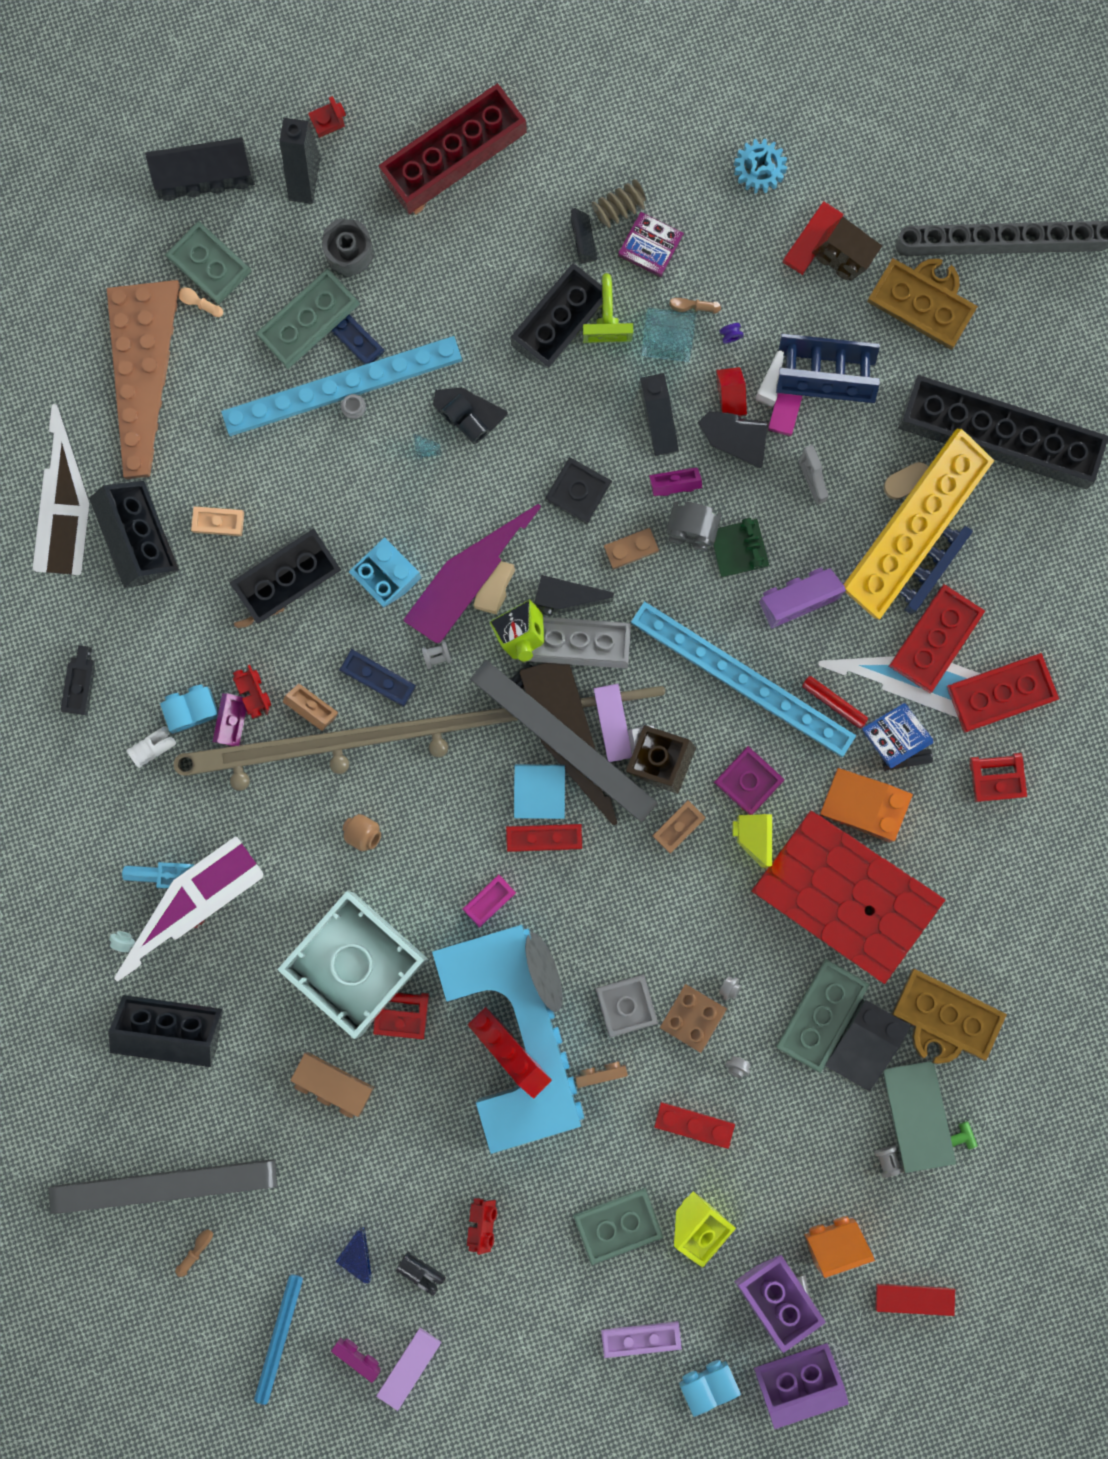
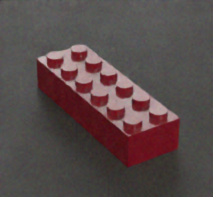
M496 83L379 164L381 178L407 213L411 214L527 133L526 120L501 86Z

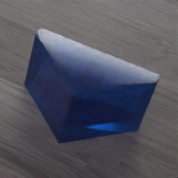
M365 1226L357 1230L335 1261L364 1284L370 1283L372 1280Z

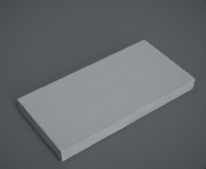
M543 617L544 643L542 646L532 650L533 657L529 662L628 669L631 623Z

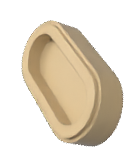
M917 462L892 474L884 483L885 494L894 500L908 496L928 469V466Z

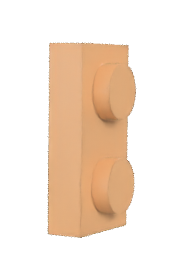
M194 506L191 531L203 534L242 536L244 511Z

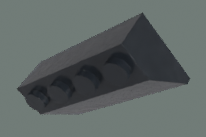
M243 137L145 152L154 190L160 200L172 201L181 196L197 197L201 193H222L225 189L235 188L241 190L255 185L251 156Z
M572 263L511 335V346L528 360L549 369L583 329V324H587L603 305L602 285L575 263Z
M144 481L103 485L89 498L124 588L145 585L179 570Z
M311 526L229 579V583L258 625L340 572L341 569L314 527Z
M123 995L108 1032L110 1053L211 1067L217 1050L223 1009Z

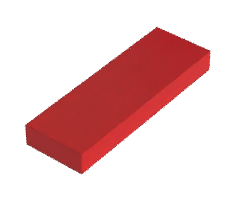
M823 201L783 259V263L804 275L816 257L812 251L821 237L844 214Z
M582 824L506 826L507 852L581 850Z
M876 1284L875 1310L876 1312L955 1316V1289Z

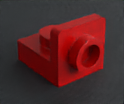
M333 96L328 98L330 104L308 113L319 138L345 127L343 117L346 116L341 102L336 104Z

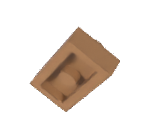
M650 528L604 545V550L613 570L659 552Z
M297 684L288 692L282 701L321 731L334 721L338 714L336 710L300 684Z
M688 800L652 837L671 854L706 817Z
M619 1061L605 1064V1069L595 1071L594 1067L580 1070V1075L575 1076L577 1087L581 1088L627 1077L625 1064L620 1065Z

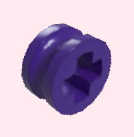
M732 323L719 330L720 334L724 336L722 338L724 344L735 342L744 337L743 332L739 330L741 328L740 323Z

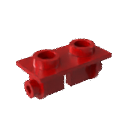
M249 664L245 673H243L242 669L233 673V681L239 694L241 695L246 692L250 694L242 698L247 714L251 715L252 719L260 717L262 715L261 711H264L265 716L268 715L271 702L267 693H262L259 684L262 682L257 670L253 671Z
M474 1198V1202L471 1203L469 1222H475L478 1225L477 1227H468L466 1246H469L468 1251L477 1252L478 1255L491 1252L494 1244L493 1225L497 1217L496 1200L484 1201L482 1198Z

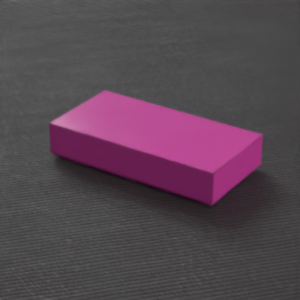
M777 394V400L768 426L769 431L792 436L802 400L801 395Z
M498 875L462 910L480 928L516 892Z

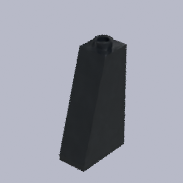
M283 118L279 142L289 201L313 204L321 158L309 122Z

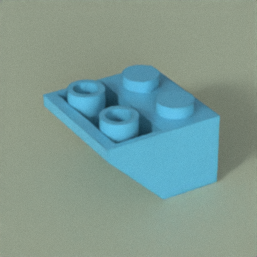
M385 537L349 571L383 608L405 595L422 578L419 571Z

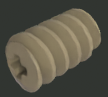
M636 179L632 180V185L629 183L625 184L623 187L624 191L621 188L615 189V195L611 192L608 193L607 200L601 197L598 199V204L594 201L591 202L597 218L608 229L611 228V219L616 224L620 223L618 215L621 214L627 219V210H630L635 215L637 214L635 206L638 205L642 210L645 209L644 201H646V197L640 183Z

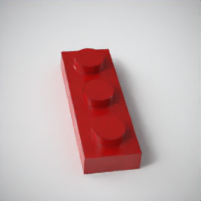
M664 1102L660 1103L654 1128L729 1149L735 1127L733 1122Z

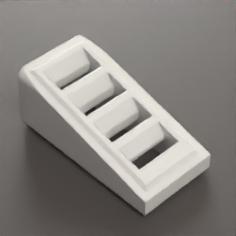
M780 350L779 352L777 351L755 398L756 401L773 408L777 400L776 384L779 369L782 368L784 352Z

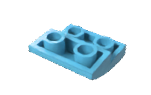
M515 764L514 818L565 819V765Z

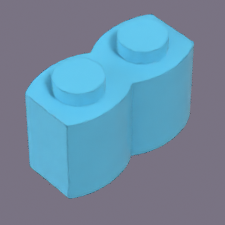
M202 684L193 686L188 689L189 693L181 696L179 693L168 695L165 697V701L160 703L171 733L189 729L218 717V709L211 689L208 686L203 687Z
M713 1361L706 1366L707 1369L698 1374L697 1371H692L682 1377L683 1381L679 1385L693 1417L741 1395L726 1361Z

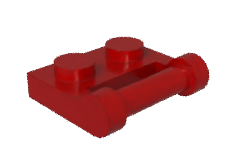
M1013 753L1012 756L984 759L970 757L969 764L972 772L975 802L1027 797L1024 763L1021 753ZM1013 766L1015 772L982 776L981 769Z
M396 993L389 1002L420 1005L419 1013L389 1010L384 1007L375 1018L373 1034L424 1040L430 994Z

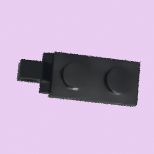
M78 645L76 658L72 657L70 663L68 662L61 703V712L88 715L95 671V660H91L92 648L89 646Z

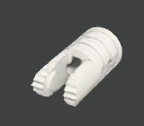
M163 726L138 744L133 745L132 748L127 749L129 756L138 768H141L144 764L149 763L150 760L152 761L155 757L160 756L176 745L174 738H166L170 733L167 726Z

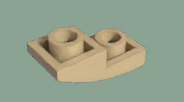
M502 561L499 563L478 591L474 602V609L497 615L507 596L505 589L515 572L513 564Z

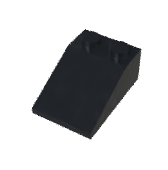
M862 999L825 1066L870 1092L899 1049L911 1025L873 1003Z

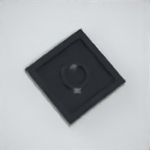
M569 457L545 497V501L588 525L612 484V480Z

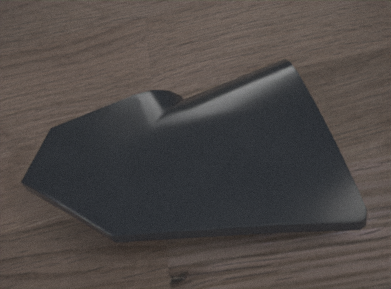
M462 387L435 390L433 406L452 426H457L473 444H477L486 437L508 414L506 410Z
M709 411L698 421V425L712 447L759 469L762 468L767 421L741 419V416L736 414Z

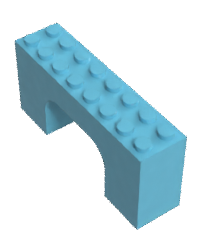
M523 925L432 952L447 1002L485 990L497 991L509 999L515 1011L526 1052L552 1079L534 1099L521 1087L517 1086L477 1100L476 1105L491 1154L581 1127V1120L585 1119L581 1102L575 1103L573 1096L577 1094L573 1076L569 1078L567 1076L566 1069H569L570 1065L566 1052L561 1053L558 1044L562 1043L559 1028H553L551 1019L555 1018L554 1012L540 998L529 972L525 944L528 934L530 936V930L524 929Z

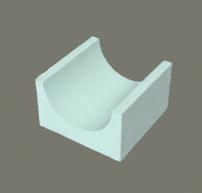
M346 891L277 970L352 1038L356 1039L366 1032L372 1021L387 1003L429 959L354 892Z

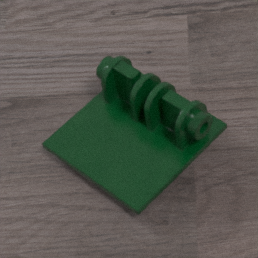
M745 518L741 520V523L718 528L713 547L721 578L770 566L758 519Z

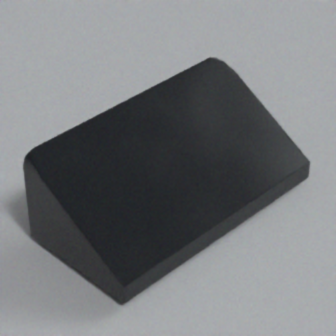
M573 208L571 209V224L579 262L583 264L596 261L598 257L589 215Z

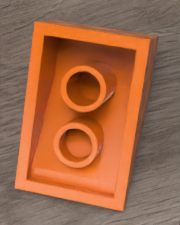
M837 768L819 815L891 843L896 840L913 794L889 784Z
M848 1216L835 1219L833 1221L834 1224L824 1227L823 1224L814 1226L809 1229L810 1233L804 1234L814 1265L824 1278L875 1261L857 1222L853 1218L849 1219Z

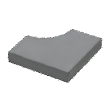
M810 445L804 448L798 462L816 504L819 505L826 502L829 495L823 480V467L814 446Z

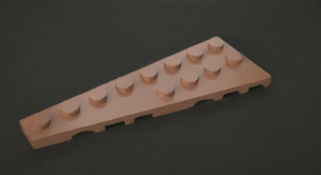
M178 280L107 288L122 467L125 479L150 477L154 455L153 447L158 430L157 422L162 405L161 397L169 362V347L174 330V316L178 305L177 297L180 289Z

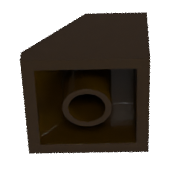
M644 725L626 772L653 786L679 794L696 747L689 739Z

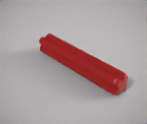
M812 676L806 678L802 684L806 691L857 728H863L868 721L867 716Z

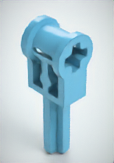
M158 862V867L124 866L122 877L125 881L157 883L156 888H169L173 880L193 867L194 864Z

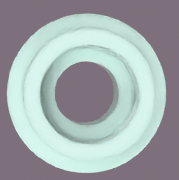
M117 931L116 934H111L109 938L111 941L110 947L120 952H129L130 948L134 946L135 941L131 938V934L123 931Z

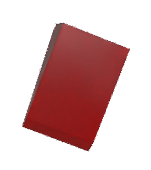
M741 368L716 370L721 413L747 416L746 383Z

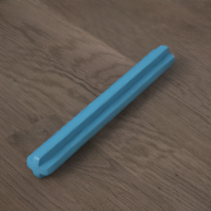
M291 1274L287 1281L254 1401L259 1404L266 1405L270 1398L303 1278L298 1275Z

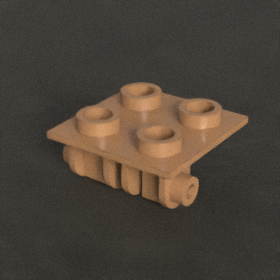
M685 984L660 1028L702 1053L727 1008Z

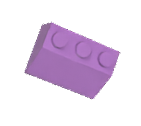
M818 568L810 572L809 577L804 580H800L798 577L787 582V587L778 590L775 587L763 593L764 597L761 598L759 603L772 629L839 600L846 592V589L831 568L825 571L822 568Z
M778 1255L753 1267L734 1281L782 1353L826 1323L782 1255Z
M828 1343L754 1368L774 1429L849 1404L845 1387Z

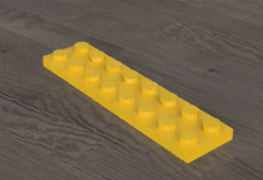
M962 429L954 431L843 584L846 589L845 593L875 619H881L994 462Z

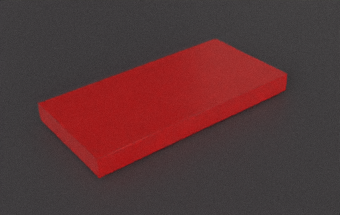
M943 584L889 664V667L931 694L976 627L985 610Z
M1042 653L946 686L964 733L1059 700Z

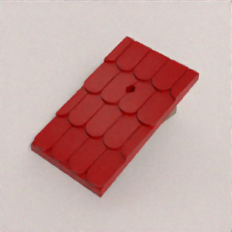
M811 810L773 860L772 866L767 868L751 890L752 893L882 984L888 981L946 901V899ZM867 906L870 910L869 916L865 914V907Z

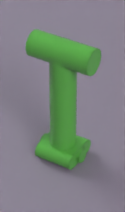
M969 1122L960 1123L961 1133L950 1136L952 1146L954 1147L965 1142L968 1149L977 1147L978 1145Z

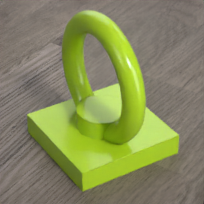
M605 273L602 275V318L597 319L596 324H583V343L632 342L633 323H619L618 318H613L612 277L609 273Z

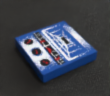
M905 703L862 728L865 736L890 769L933 744V738Z

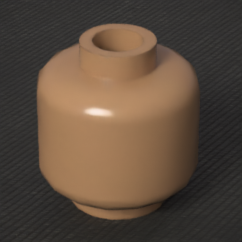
M358 814L353 818H348L343 825L345 842L359 851L374 849L381 839L378 823L365 815Z

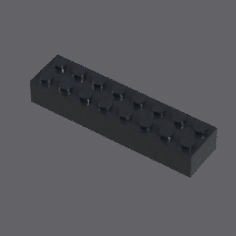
M917 375L912 383L898 426L900 430L946 444L956 429H962L993 460L1086 490L1095 483L1108 442V435L921 375Z

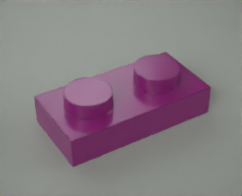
M698 467L649 475L653 496H668L672 493L692 492L695 489L703 488Z
M222 693L212 742L231 747L239 746L246 715V708L242 701L243 697Z
M340 1337L331 1352L373 1383L381 1371V1368L378 1367V1361L368 1354L364 1356L357 1351L358 1346L351 1340L345 1339L344 1341Z

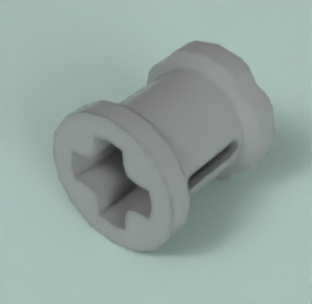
M446 641L429 649L421 648L428 669L439 663L452 662ZM442 653V655L431 657L432 655Z
M896 1145L887 1146L874 1152L875 1156L879 1158L883 1170L881 1173L883 1178L904 1172L903 1166H900L895 1152L897 1151Z

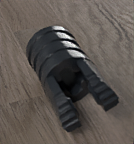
M409 1251L406 1252L395 1272L400 1273L403 1277L412 1281L413 1284L433 1296L438 1291L436 1284L440 1285L446 1279L445 1275L427 1263L425 1264Z

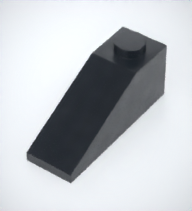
M664 373L640 378L639 389L654 456L679 452Z
M541 575L534 604L542 614L552 616L553 613L560 614L613 602L614 592Z

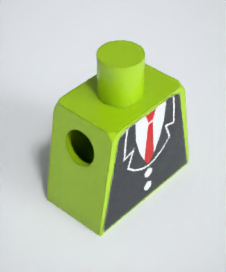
M530 599L490 621V625L500 645L513 659L529 661L533 657L532 650L542 646L544 643L543 614Z

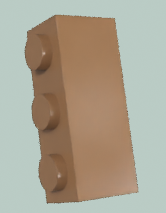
M310 1052L304 1053L290 1080L295 1083L294 1088L304 1094H308L309 1091L318 1096L317 1100L327 1106H330L332 1103L340 1107L339 1112L349 1118H353L354 1115L359 1117L362 1114L375 1089L374 1086Z

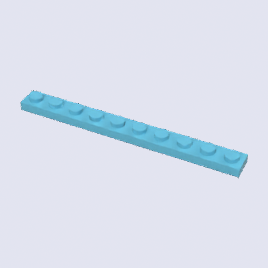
M452 336L221 412L228 434L233 436L341 401L351 394L360 395L461 362L462 358L455 337Z
M645 601L631 621V624L841 758L855 739L856 735Z

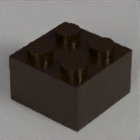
M841 217L825 231L812 253L817 256L816 259L821 264L829 265L836 270V274L840 278L852 281L868 269L882 248V245L849 220Z

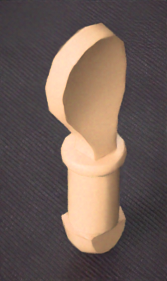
M184 287L180 289L178 297L183 303L198 305L200 310L203 309L214 317H221L223 315V309L220 306L210 303L205 298L200 299L191 288Z

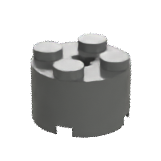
M337 219L324 230L322 249L329 266L335 272L344 277H351L368 268L374 258V250L369 232L361 222L354 219Z
M679 501L674 502L666 529L669 541L680 545L686 542L693 544L692 547L697 550L707 551L708 546H713L722 517L721 513L718 512L716 516L712 514V508L685 501L684 506H678Z

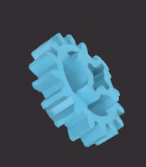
M754 139L753 146L746 142L744 144V151L738 150V158H735L734 166H736L734 175H740L738 183L745 182L746 190L752 186L754 187V193H757L759 188H762L764 193H767L768 186L776 189L777 182L782 183L783 174H786L787 166H785L787 158L781 157L782 148L774 149L775 142L769 146L766 139H763L762 144H758L757 139Z

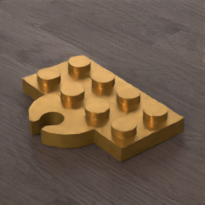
M892 258L867 302L952 350L978 307L957 295L960 283L956 269L951 264L946 271L947 277L941 279L935 275L934 270L940 268L942 259H928L921 262L913 270Z
M916 969L911 970L892 1012V1015L914 1026L912 1034L913 1046L920 1057L925 1058L928 1055L927 1046L929 1043L935 1042L938 1044L940 1052L932 1059V1063L935 1064L948 1063L954 1060L962 1050L983 1061H987L1007 1016L1006 1013Z

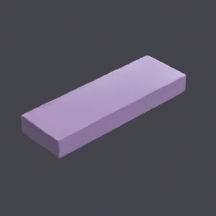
M619 684L593 688L607 761L613 762L631 758L632 754Z
M678 1321L601 1330L604 1358L682 1350Z
M419 1328L376 1397L398 1411L440 1346L441 1341L422 1328Z

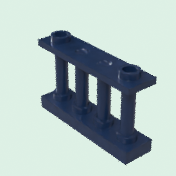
M781 333L778 352L779 350L784 352L786 368L779 369L776 393L875 403L880 386V378L870 377V365H876L880 344ZM796 357L811 359V371L796 369ZM821 360L836 361L835 373L821 372ZM845 364H860V376L845 375Z
M948 526L946 527L942 535L950 543L947 550H938L933 546L927 553L934 558L933 562L936 563L932 571L929 569L924 570L918 566L913 573L920 578L919 582L922 585L917 591L915 589L910 590L904 585L899 592L905 598L904 601L908 603L904 608L906 612L913 615L973 530L967 526H964L960 531L957 529L952 530Z

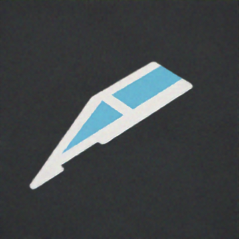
M895 656L819 661V666L842 675H846L847 671L882 683V689L957 718V713L946 686L980 674L951 663L930 694L889 667Z

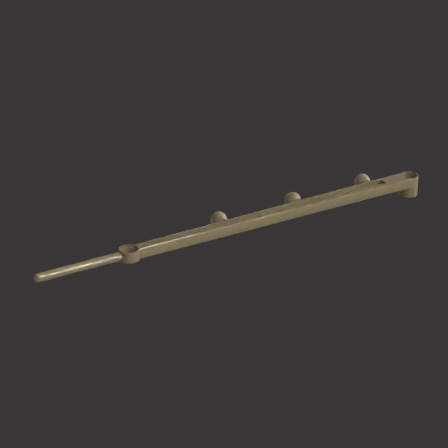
M663 686L624 691L620 692L622 702L663 696L666 690ZM595 696L580 698L583 708L597 706ZM497 708L182 753L175 758L174 769L180 775L193 776L195 774L233 768V774L230 778L231 787L237 791H243L250 784V778L243 772V766L332 752L333 757L330 760V769L336 774H343L349 768V760L343 755L342 750L428 735L432 736V741L429 744L431 755L440 758L448 752V743L442 739L441 733L518 721V719L506 709ZM185 758H190L193 763L192 769L185 772L181 767V763Z

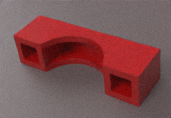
M487 1007L467 1024L517 1085L533 1099L552 1081L542 1067L513 1038V1034L503 1022Z

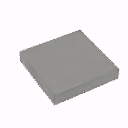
M644 974L595 988L609 1038L658 1024Z

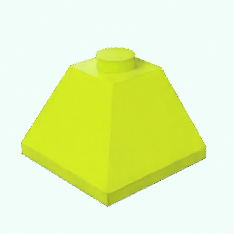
M772 814L739 815L737 821H733L732 835L737 836V843L762 868L772 866Z
M692 1192L676 1210L674 1247L703 1268L736 1228L703 1198Z

